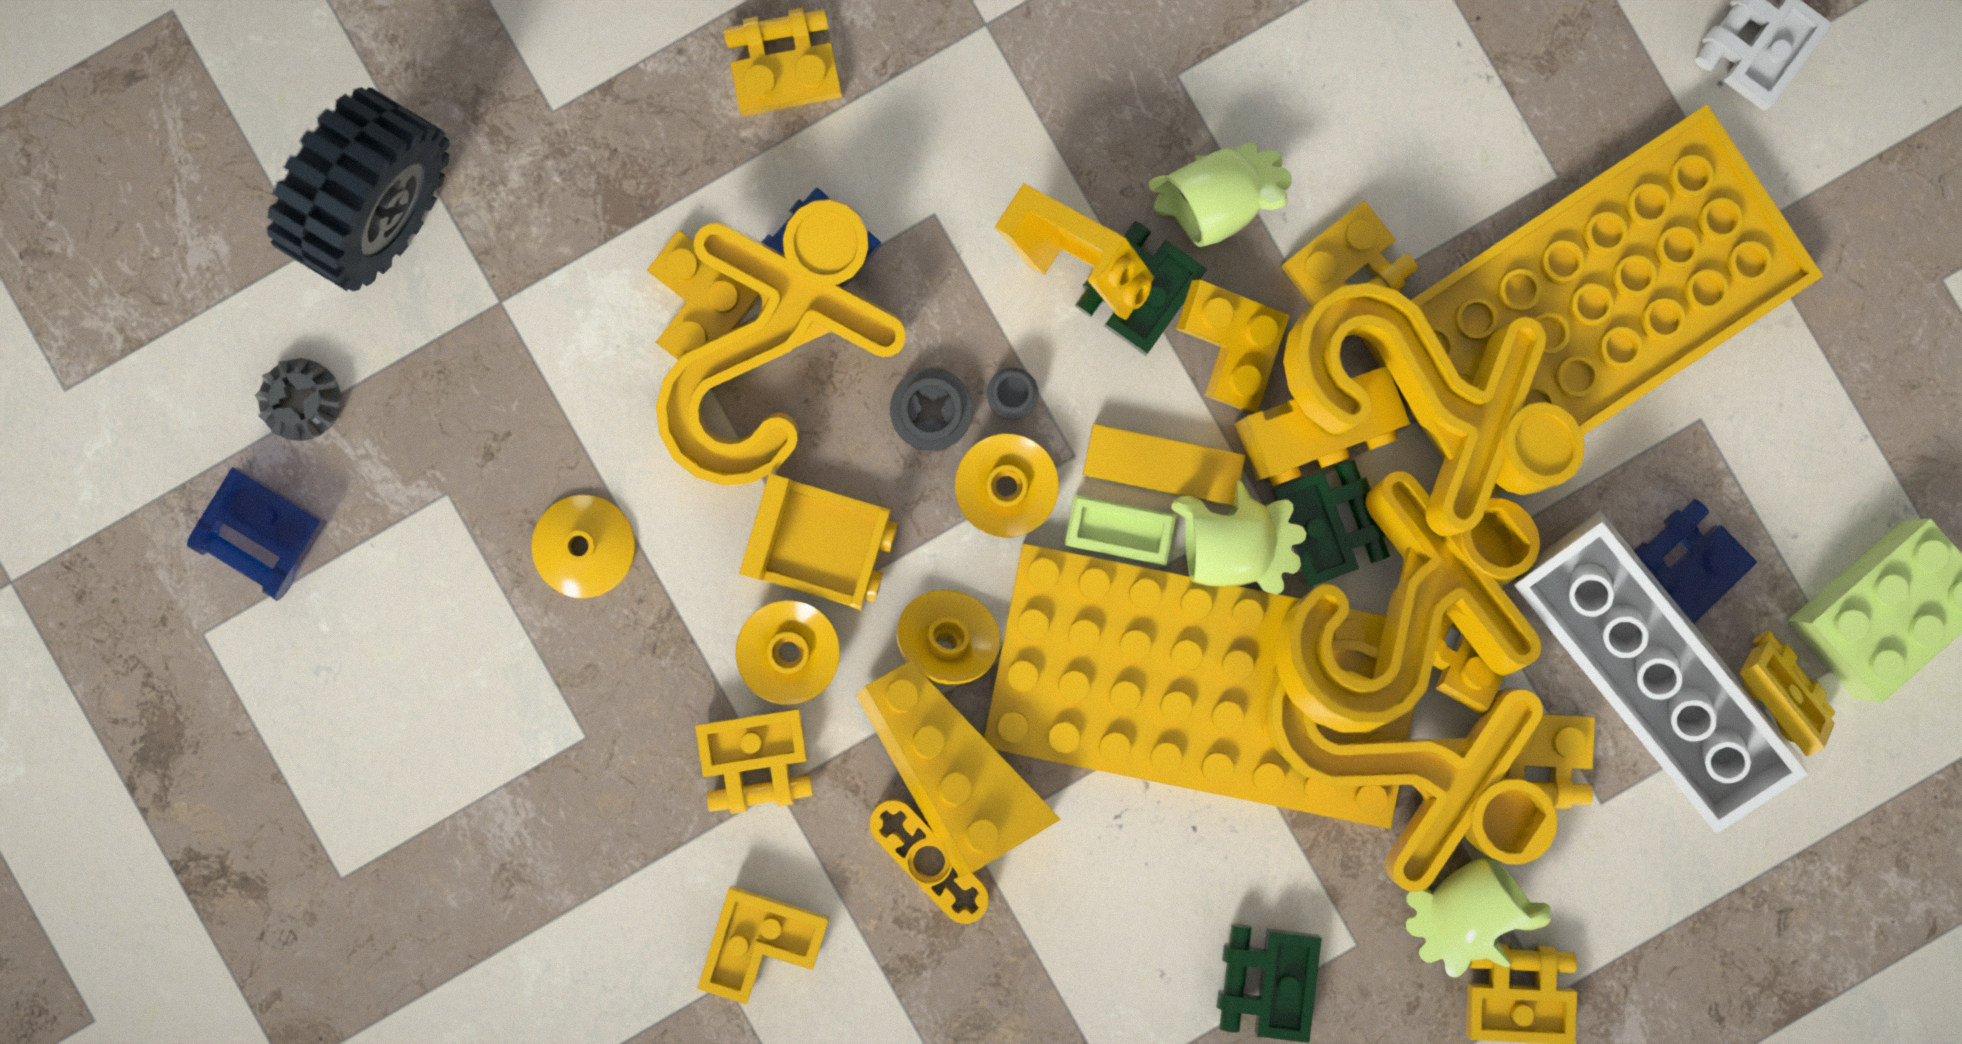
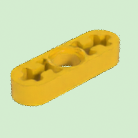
M888 798L880 802L873 810L869 823L874 839L950 919L961 924H969L979 920L986 912L989 902L988 889L983 880L975 872L962 877L954 876L953 880L961 889L965 891L971 887L977 889L974 896L976 908L971 910L964 905L959 910L953 906L956 901V894L947 884H945L942 892H938L934 888V885L941 883L948 877L953 866L928 822L903 799ZM886 810L892 815L899 811L906 815L902 825L912 837L917 828H920L926 834L916 839L910 845L906 855H903L897 849L905 844L904 838L894 830L888 835L881 830L885 822L881 814ZM934 846L943 853L945 863L938 873L926 875L916 868L914 856L920 848Z

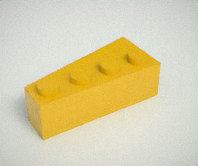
M909 661L866 685L855 696L958 877L974 873L1061 819L924 674Z

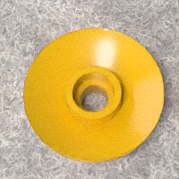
M1016 434L993 435L976 443L962 458L955 477L956 499L966 519L980 531L1001 538L1019 537L1038 528L1053 511L1059 492L1057 470L1048 453L1033 440ZM1003 477L1012 478L1017 485L1016 492L1008 497L1000 495L996 488L999 479Z
M591 495L570 496L553 504L540 517L532 537V557L540 576L553 589L571 597H595L612 590L626 577L635 557V536L625 514L608 500ZM578 536H583L589 545L587 552L582 556L575 555L571 549L572 541Z
M936 590L916 597L905 607L897 625V643L905 661H911L916 666L915 668L924 674L927 679L943 684H962L981 677L991 668L1000 649V632L993 615L975 598L957 591ZM946 641L952 645L953 649L944 648L937 642Z
M777 601L758 609L744 623L736 643V663L743 681L756 695L775 704L794 705L813 699L831 683L839 666L840 643L832 623L818 609L799 601ZM786 642H793L799 648V656L793 662H788L781 656V647Z

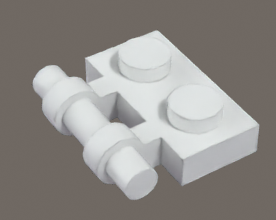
M1732 0L1729 4L1731 11L1720 26H1712L1702 40L1704 47L1695 58V62L1701 68L1711 71L1722 57L1727 58L1735 65L1723 81L1763 111L1769 109L1774 105L1833 24L1801 0H1782L1777 8L1767 0ZM1748 21H1753L1762 28L1752 42L1747 44L1738 37V34Z

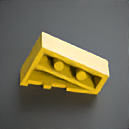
M1387 366L1351 378L1366 389L1371 397L1372 409L1366 421L1344 433L1334 434L1326 431L1303 413L1295 399L1264 412L1260 411L1236 422L1234 426L1255 482L1269 477L1273 487L1302 476L1298 466L1317 459L1320 468H1324L1350 458L1347 450L1350 446L1366 441L1369 450L1398 440L1396 429L1409 425L1410 422L1392 374Z

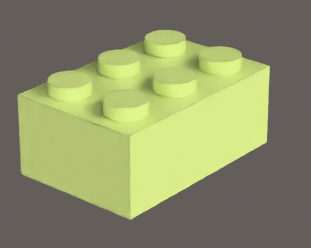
M1932 519L1901 520L1787 622L1854 699L1883 703L1962 634V553Z

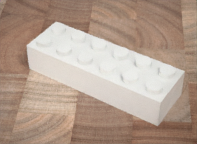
M1601 510L1540 553L1531 568L1514 579L1515 588L1716 834L1809 775L1798 751L1781 734L1767 713L1748 693L1740 680Z

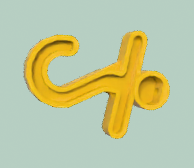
M814 200L796 211L788 221L783 236L784 254L723 222H711L700 228L696 233L693 244L697 257L708 266L759 292L762 298V306L756 319L686 351L663 378L656 403L659 435L673 460L694 477L723 486L753 483L776 471L795 449L799 437V428L795 419L783 412H773L765 416L754 431L744 437L727 438L716 434L708 427L702 413V401L705 393L710 388L792 351V349L830 331L880 357H891L899 353L904 347L906 332L905 326L899 317L840 285V283L853 277L864 264L868 251L867 228L860 215L848 204L837 200Z
M1372 283L1341 286L1306 309L1288 334L1283 363L1289 391L1307 417L1326 431L1334 434L1344 433L1366 421L1372 409L1371 397L1366 389L1349 378L1342 367L1340 359L1341 343L1345 336L1355 335L1363 337L1375 345L1417 420L1436 436L1446 454L1425 513L1427 524L1438 535L1452 536L1477 526L1484 515L1495 483L1506 491L1519 495L1538 493L1560 485L1573 477L1583 462L1585 450L1583 434L1571 414L1560 406L1546 402L1524 406L1547 339L1542 325L1533 318H1517L1493 332L1472 385L1461 379L1421 309L1397 290Z
M1395 471L1388 474L1368 492L1366 508L1370 516L1404 558L1399 584L1391 593L1373 678L1371 680H1358L1348 676L1338 666L1333 656L1331 642L1335 630L1348 615L1349 602L1345 594L1338 587L1331 584H1322L1301 598L1283 618L1275 643L1278 676L1291 701L1313 722L1338 732H1370L1409 712L1427 691L1443 614L1447 613L1493 672L1500 675H1511L1535 662L1540 656L1542 649L1540 638L1501 588L1527 572L1537 560L1540 539L1538 529L1531 516L1512 501L1504 498H1489L1484 515L1477 526L1456 535L1441 536L1432 531L1427 524L1425 513L1430 496L1411 474L1404 471Z
M1332 639V652L1338 666L1348 676L1358 680H1371L1374 675L1379 648L1361 640ZM1276 672L1267 694L1266 725L1277 752L1298 773L1329 787L1412 785L1421 793L1423 797L1422 804L1389 851L1385 860V870L1388 877L1401 888L1410 892H1419L1426 889L1434 881L1464 835L1479 852L1505 864H1526L1538 859L1551 847L1556 835L1557 812L1551 798L1539 786L1511 775H1505L1539 725L1543 716L1542 703L1533 692L1519 688L1500 690L1495 695L1489 710L1481 714L1465 738H1414L1331 742L1318 731L1316 723L1291 701L1278 676V672Z

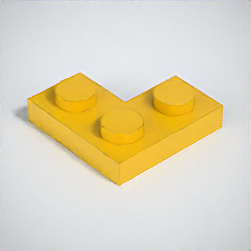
M680 230L674 234L647 269L651 275L687 302L655 342L677 360L686 351L737 328L761 298L759 292L702 262L694 251V241Z
M1192 280L1176 330L1220 347L1204 396L1248 413H1257L1290 315L1203 280Z
M731 885L724 901L697 989L747 1005L763 955L813 970L830 916Z

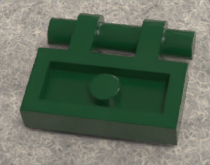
M1134 221L1123 237L1127 239L1155 278L1151 282L1149 296L1141 307L1134 309L1126 320L1113 312L1104 327L1146 356L1185 302L1192 280H1200L1208 269L1167 240H1164L1157 252L1152 256L1141 248L1151 234L1150 230L1141 223ZM1087 278L1083 284L1086 290L1075 306L1084 314L1092 317L1100 304L1105 301Z
M1355 459L1335 466L1342 486L1332 490L1329 488L1323 471L1272 489L1275 501L1286 499L1293 504L1294 510L1288 522L1304 527L1306 532V539L1292 547L1295 554L1300 557V569L1307 587L1359 569L1352 550L1359 546H1365L1371 563L1391 557L1384 540L1386 535L1370 516L1366 508V497L1371 488L1367 477L1361 478ZM1348 501L1358 527L1357 530L1347 534L1336 507L1337 504Z
M1231 924L1229 943L1224 944L1222 961L1227 963L1224 990H1219L1216 1007L1221 1009L1219 1029L1226 1032H1240L1241 1015L1250 1014L1256 1015L1255 1034L1257 1037L1310 1043L1322 938L1318 934L1267 928L1264 949L1250 947L1252 927L1243 924ZM1247 966L1262 968L1259 996L1244 993Z

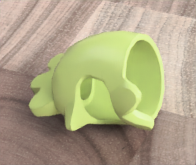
M1245 143L1236 150L1228 147L1206 156L1197 155L1195 157L1196 161L1169 175L1158 176L1149 181V190L1159 193L1154 203L1155 211L1161 216H1174L1187 237L1198 247H1203L1221 242L1236 234L1256 217L1260 209L1274 210L1286 206L1288 198L1285 190L1291 186L1292 179L1291 173L1286 168H1282L1283 162L1279 152L1275 150L1258 152V146L1255 143Z
M1236 480L1232 510L1225 516L1210 512L1204 503L1194 496H1182L1173 500L1172 510L1185 517L1186 559L1189 577L1192 582L1207 586L1224 587L1257 582L1263 591L1277 595L1284 590L1282 573L1294 574L1298 572L1301 566L1300 557L1291 548L1293 545L1300 544L1306 539V532L1304 527L1288 522L1294 510L1293 504L1289 500H1277L1265 506L1251 497L1246 486L1240 480Z
M1489 856L1476 859L1459 868L1444 879L1434 891L1429 889L1419 892L1409 891L1406 899L1409 906L1417 911L1416 914L1407 918L1406 929L1412 936L1425 938V942L1419 949L1421 959L1427 963L1443 959L1446 972L1451 977H1459L1467 970L1471 960L1488 959L1507 968L1512 966L1499 943L1498 936L1513 929L1534 930L1547 926L1551 921L1550 915L1552 914L1549 904L1530 902L1509 872L1498 861Z

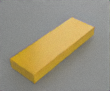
M1093 424L1082 475L1180 496H1194L1200 500L1233 506L1236 480L1241 481L1246 455Z

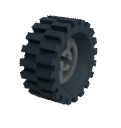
M362 87L354 89L351 97L347 94L342 95L336 99L333 112L326 108L317 117L318 127L313 132L307 129L299 140L303 146L297 156L290 154L283 167L288 170V173L284 180L277 181L273 195L278 197V201L269 206L267 218L273 221L267 227V235L273 239L270 243L276 249L346 291L348 289L357 291L360 290L362 284L368 286L375 282L377 272L379 271L384 274L392 266V258L396 254L401 256L408 248L407 240L412 233L417 234L424 224L421 219L425 211L431 210L437 199L433 194L443 184L445 174L441 170L448 165L450 154L445 152L450 144L443 130L370 87L367 90Z

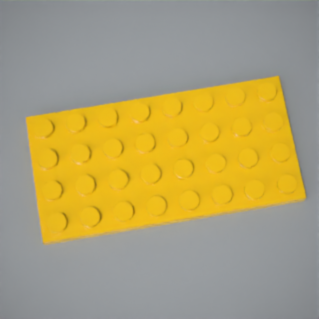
M1706 104L1410 301L1421 309L1461 379L1470 385L1473 384L1493 332L1520 317H1530L1538 321L1545 330L1547 339L1524 406L1540 402L1560 406L1574 417L1584 436L1822 278L1823 274L1715 114ZM1361 337L1379 366H1386L1375 345ZM1394 380L1401 399L1444 461L1446 454L1436 436L1419 423ZM1495 483L1490 497L1503 488Z
M1022 543L984 733V739L995 750L1391 829L1399 785L1329 787L1298 773L1277 752L1266 725L1267 694L1277 672L1275 643L1282 620L1300 598L1280 594L1274 595L1269 592L1240 586H1207L1194 583L1190 580L1189 576ZM1349 608L1346 619L1335 630L1333 639L1361 640L1380 648L1386 616ZM1415 705L1409 712L1370 732H1338L1316 723L1318 731L1331 742L1408 739Z

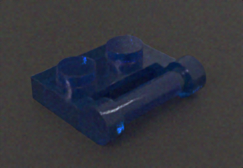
M232 467L190 534L187 547L200 555L209 553L263 586L262 593L278 601L290 589L295 573L327 521L244 470ZM226 524L280 557L274 568H271L219 536L222 525Z

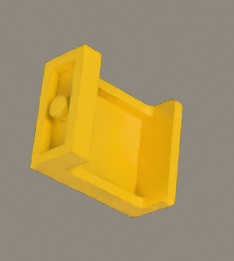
M1025 183L1022 184L994 227L1030 268L1043 275L1046 274L1061 250L1092 266L1094 269L1090 273L1088 281L1113 312L1124 320L1128 319L1134 309L1141 307L1149 296L1151 282L1155 277L1125 237Z
M769 473L739 574L862 610L866 600L874 603L876 601L883 578V572L875 570L881 550L890 553L898 523L890 521L891 509Z

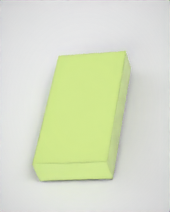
M1074 495L1064 546L1166 566L1176 515Z

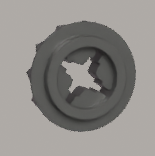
M298 358L278 361L276 367L262 375L263 382L260 391L255 394L260 409L258 417L271 429V433L289 440L305 441L322 435L334 424L341 407V392L335 377L326 367L312 360ZM290 384H293L300 391L316 390L302 401L304 414H301L297 408L280 407L285 404L286 400L291 398Z
M936 368L921 369L906 376L894 390L890 403L892 424L898 435L916 449L940 451L948 448L963 437L971 424L973 406L969 391L963 382L950 372ZM918 392L932 402L939 398H944L947 394L950 396L940 410L944 417L943 421L947 424L945 428L940 423L936 424L932 419H928L924 423L921 421L916 426L913 424L919 419L918 415L922 412V407L919 404L920 400L916 396Z

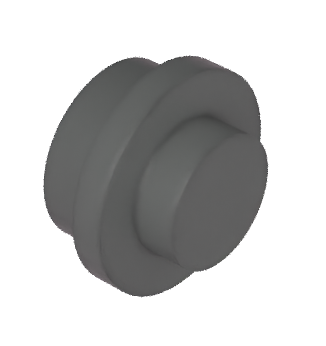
M1011 367L1000 370L992 377L988 384V403L991 409L1002 418L1011 420L1023 418L1034 409L1038 401L1037 383L1023 369Z

